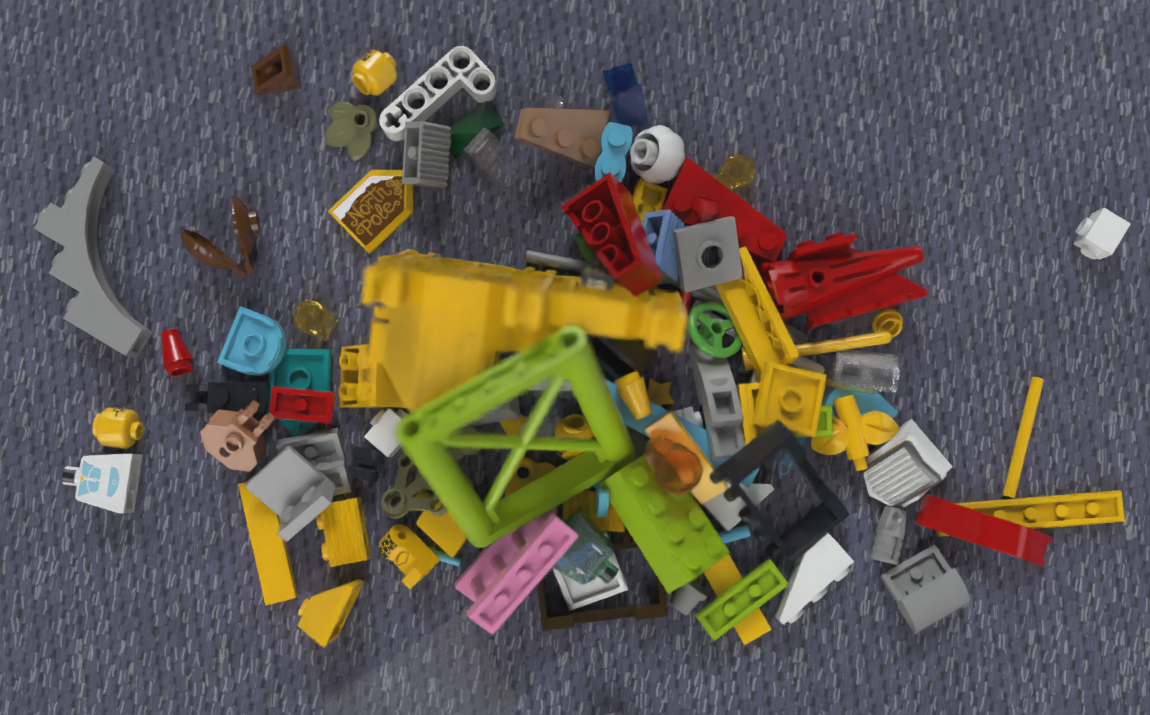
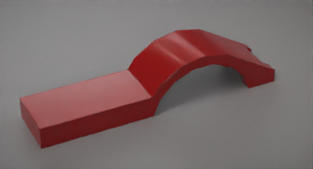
M928 494L923 495L915 521L917 525L1015 556L1042 567L1045 564L1043 558L1047 544L1052 541L1051 536L1034 529Z

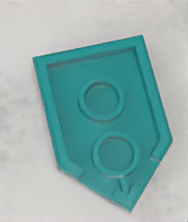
M285 349L281 362L275 369L269 372L270 397L272 386L330 392L331 349ZM276 418L289 430L292 436L306 434L318 423Z

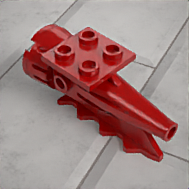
M838 232L825 238L826 241L816 244L814 240L804 241L796 245L797 249L790 252L789 257L785 261L765 262L759 264L757 268L759 274L763 273V282L782 321L785 322L805 313L808 321L805 324L806 330L825 324L837 323L855 316L867 315L884 308H893L928 296L925 288L897 273L924 261V254L919 245L858 252L849 247L857 240L856 233L845 236L844 232Z

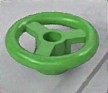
M707 301L696 305L691 310L687 321L688 332L694 344L701 351L713 357L726 358L740 350L743 343L723 304ZM716 311L724 315L728 320L722 322L711 320L702 312ZM697 322L702 325L699 329H697ZM734 328L735 339L733 344L728 348L722 349V336L726 331Z

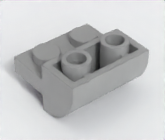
M935 544L885 572L880 577L897 602V608L914 634L921 632L970 602L969 593L955 568L952 569Z

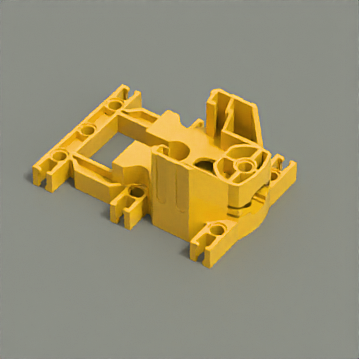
M406 249L397 254L380 256L378 263L365 268L361 303L372 305L375 301L384 303L385 307L374 305L373 316L378 318H371L367 359L384 364L404 407L413 411H417L497 366L500 363L501 351L521 352L560 329L569 326L579 327L586 333L620 338L645 339L646 346L656 347V343L668 344L671 350L682 351L687 314L676 288L664 290L658 289V286L655 285L636 297L617 282L576 276H559L557 271H535L536 268L526 267L525 270H519L502 265L454 258H439L437 253L428 252V254H420L417 250Z

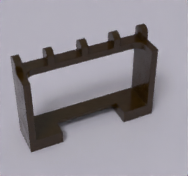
M628 530L622 532L623 542L611 544L613 550L639 548L635 541H630ZM656 575L659 601L548 614L543 577L537 584L542 631L574 628V624L636 617L637 620L668 617L665 588Z

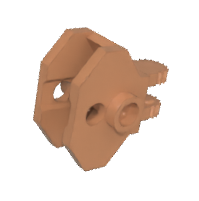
M254 400L244 410L241 408L238 412L217 410L210 417L209 423L200 431L205 450L231 470L250 472L258 464L267 449L263 431L271 424L275 417L268 413L259 422L252 416L259 407V404ZM224 447V449L231 454L226 455L222 453L221 448Z

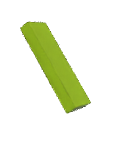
M768 558L694 615L713 641H715L790 584L772 560Z

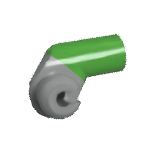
M583 234L577 235L575 241L584 260L589 264L606 267L597 256L598 254L587 243Z

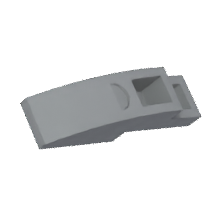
M690 346L689 352L699 406H703L712 461L728 460L745 446L741 429L743 414L734 378L727 358L713 357L701 351L697 346Z

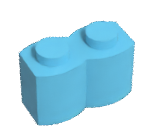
M612 122L606 125L601 138V154L595 165L594 183L608 173H611L623 184L626 160L632 143L631 126Z

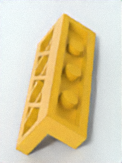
M745 246L739 248L743 278L718 284L715 287L761 379L763 363L765 361L791 366L798 358L799 353Z

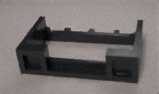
M779 419L716 468L709 478L714 484L722 482L725 478L731 486L723 493L724 498L728 502H732L740 497L746 504L739 511L738 516L744 522L749 521L755 516L761 525L753 531L754 537L760 541L769 535L773 540L766 548L768 555L775 557L783 552L792 561L850 514L837 495L822 481L806 458L807 452L796 436ZM784 449L822 503L778 537L739 484Z

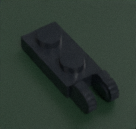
M270 382L186 384L185 392H208L207 404L199 402L185 404V411L215 413L217 410L238 412L241 408L244 410L254 400L259 404L258 410L255 413H269Z

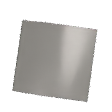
M338 427L277 440L276 448L278 454L287 446H291L335 484L333 496L352 492L350 477H347V460Z

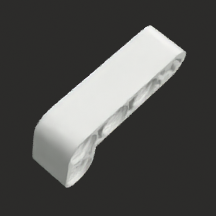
M457 46L450 50L383 110L379 118L380 125L388 138L394 141H401L405 139L406 122L426 121L462 87L478 102L484 103L485 101L490 102L493 100L497 93L495 77L472 50L465 46ZM465 59L470 62L468 67L464 69L455 67V64L460 60ZM439 79L448 81L447 85L442 89H435L433 87L435 81ZM480 81L490 83L489 88L484 91L477 90L475 86ZM416 99H423L425 101V104L420 109H412L411 104ZM404 109L406 110L407 114L409 115V117H410L409 119L407 118L406 114H403L402 111H403ZM395 120V122H399L401 125L396 128L393 125L391 126L390 123Z

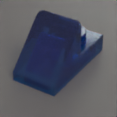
M632 63L603 71L602 75L617 124L633 127L647 123L648 116L642 85L637 83Z

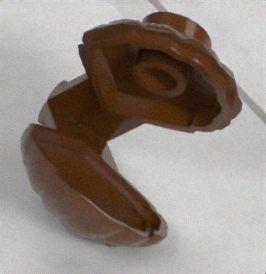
M234 197L231 203L234 231L241 254L244 255L246 268L231 259L218 246L196 231L181 228V239L187 251L197 261L217 269L231 268L236 271L239 277L243 278L251 274L255 267L254 262L251 260V253L254 247V235L261 234L257 210H248L247 206L239 198Z

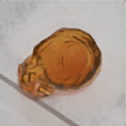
M664 435L657 436L646 442L644 457L649 466L653 467L655 478L665 492L673 495H684L698 485L702 478L703 467L700 458L695 453L679 443H674Z

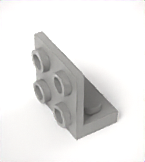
M287 446L247 481L245 487L280 516L279 520L281 522L278 535L287 542L332 503L335 484L291 446Z

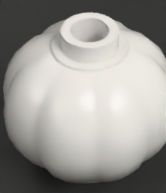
M662 125L643 130L637 135L630 149L631 166L634 172L641 176L644 181L651 184H661L672 180L678 175L685 161L683 140L672 129Z

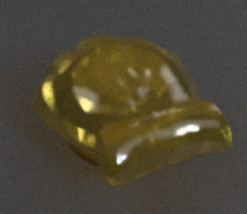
M733 154L724 161L719 172L712 176L733 192L734 189L744 187L755 179L756 168L753 166V159L746 158L745 155Z
M315 299L304 300L301 305H297L294 308L295 315L293 316V321L295 322V327L303 333L319 336L324 341L328 339L332 329L339 322V318L332 316L327 308Z

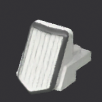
M911 419L899 428V431L892 439L877 445L869 453V456L865 457L868 469L862 470V477L869 497L889 507L903 509L920 499L930 488L939 484L953 466Z

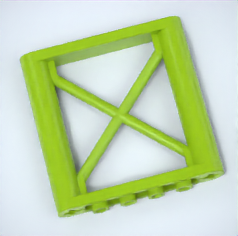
M576 326L560 329L404 417L398 423L395 430L397 440L473 546L479 548L492 544L630 464L636 454L634 445L584 331ZM551 377L520 435L452 433ZM566 378L595 439L535 436ZM445 446L512 449L483 503ZM527 449L585 451L500 500Z

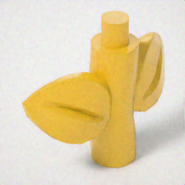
M854 394L832 399L840 421L832 420L833 437H812V449L824 455H837L846 450L848 460H853L855 471L868 469L865 458L869 456L868 444L876 446L889 441L899 431L898 424L888 414L881 411L873 410L861 415Z

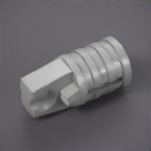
M884 507L876 528V536L874 537V545L870 555L871 559L898 565V559L901 554L900 550L905 537L907 511L895 507Z

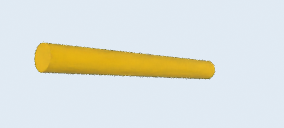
M1031 377L1002 494L1009 498L1015 499L1044 383V379L1039 377Z

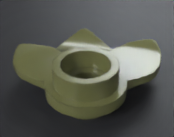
M348 102L334 104L328 109V113L334 122L326 130L325 144L332 147L347 146L352 161H357L364 157L372 146L371 133L378 124L377 114L373 108L367 105L354 106ZM363 114L365 122L363 125H360L358 119Z

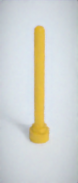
M884 331L797 344L795 347L799 353L798 357L887 344L891 342L892 335L890 332ZM741 347L744 371L754 370L755 368L745 347Z

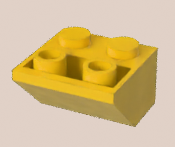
M368 344L341 347L339 359L341 379L338 390L340 408H405L384 364L367 359Z

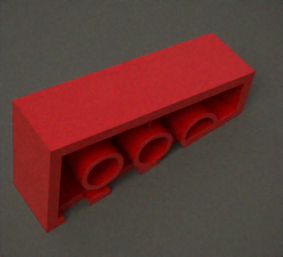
M686 157L663 210H671V213H674V216H677L688 227L696 224L697 217L694 216L695 210H693L695 196L720 201L718 213L713 216V220L728 216L735 218L739 248L746 246L752 260L759 264L776 262L788 234L694 161Z
M608 173L561 206L575 227L583 234L587 243L598 254L597 256L615 280L634 296L641 295L663 280L631 193L611 173Z

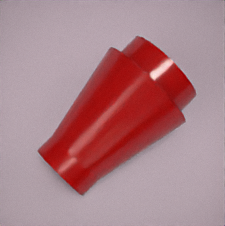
M170 329L162 332L160 336L162 339L163 369L168 372L170 377H178L190 373L193 370L192 364L194 359L181 338L179 330Z

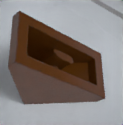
M282 45L251 66L255 95L302 89L298 60L288 46Z

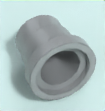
M692 580L678 588L669 601L678 611L688 615L700 600L704 601L708 597V593Z

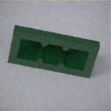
M485 101L449 126L451 128L449 132L451 135L449 150L455 159L505 125L488 101Z

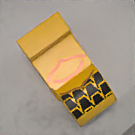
M402 524L393 525L379 542V550L382 556L393 561L406 575L402 582L409 590L428 575L440 561L416 534Z

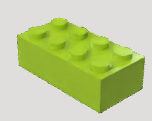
M658 447L618 470L599 484L602 490L609 491L610 503L668 593L691 582L730 553L686 484Z

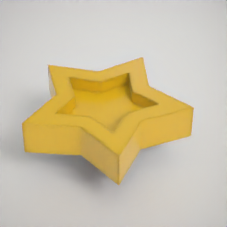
M649 378L647 391L649 401L659 407L663 404H675L669 395L671 382L659 384Z

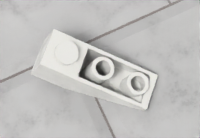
M826 533L798 555L788 580L790 585L785 588L775 614L776 619L783 625L787 622L791 624L799 619L804 613L802 608L810 601L813 603L817 602L826 594V586L833 580L836 582L840 581L850 572L849 566L854 561L829 533Z

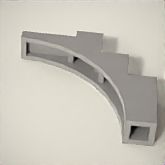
M93 157L82 168L81 177L75 187L71 188L65 195L63 206L59 207L50 202L48 207L40 212L37 219L38 223L34 229L65 247L62 252H59L54 257L52 268L49 271L50 275L79 291V294L68 303L67 313L63 319L123 355L137 358L153 332L130 315L118 301L106 280L99 259L97 243L98 213L104 191L115 169Z

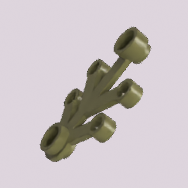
M471 427L462 428L457 432L478 434ZM454 447L449 453L457 462L465 455L478 453L481 448ZM407 453L402 454L397 461L399 468L395 486L387 490L382 496L383 512L393 519L405 516L409 510L430 511L435 516L445 515L447 509L443 504L438 509H435L436 504L441 502L437 495L431 498L415 497L423 490L433 489L419 469L416 479L408 485L409 476L417 470V467L412 460L405 467L406 462L411 460ZM464 475L473 488L474 484L472 480L466 475Z

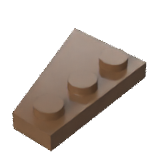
M524 108L520 112L514 139L592 169L595 168L600 154L601 138L607 125L610 110Z

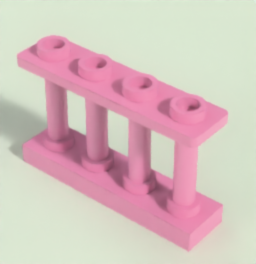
M556 507L488 545L455 582V588L474 602L466 611L468 617L492 635L579 537L571 527L555 515L558 512Z

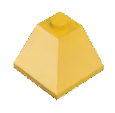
M357 579L312 596L311 599L306 598L298 612V616L301 617L298 627L323 647L329 645L338 638L365 581Z

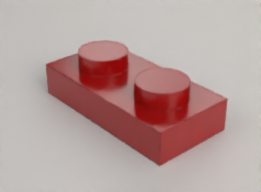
M272 386L269 413L279 419L333 424L336 393Z

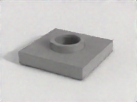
M728 216L672 231L681 291L684 293L743 278L734 217ZM709 246H717L718 257H720L719 261L716 264L712 263L709 266H704L702 263L703 251Z

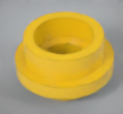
M884 309L873 317L871 325L875 333L887 331L891 333L893 338L901 332L903 318L895 309Z

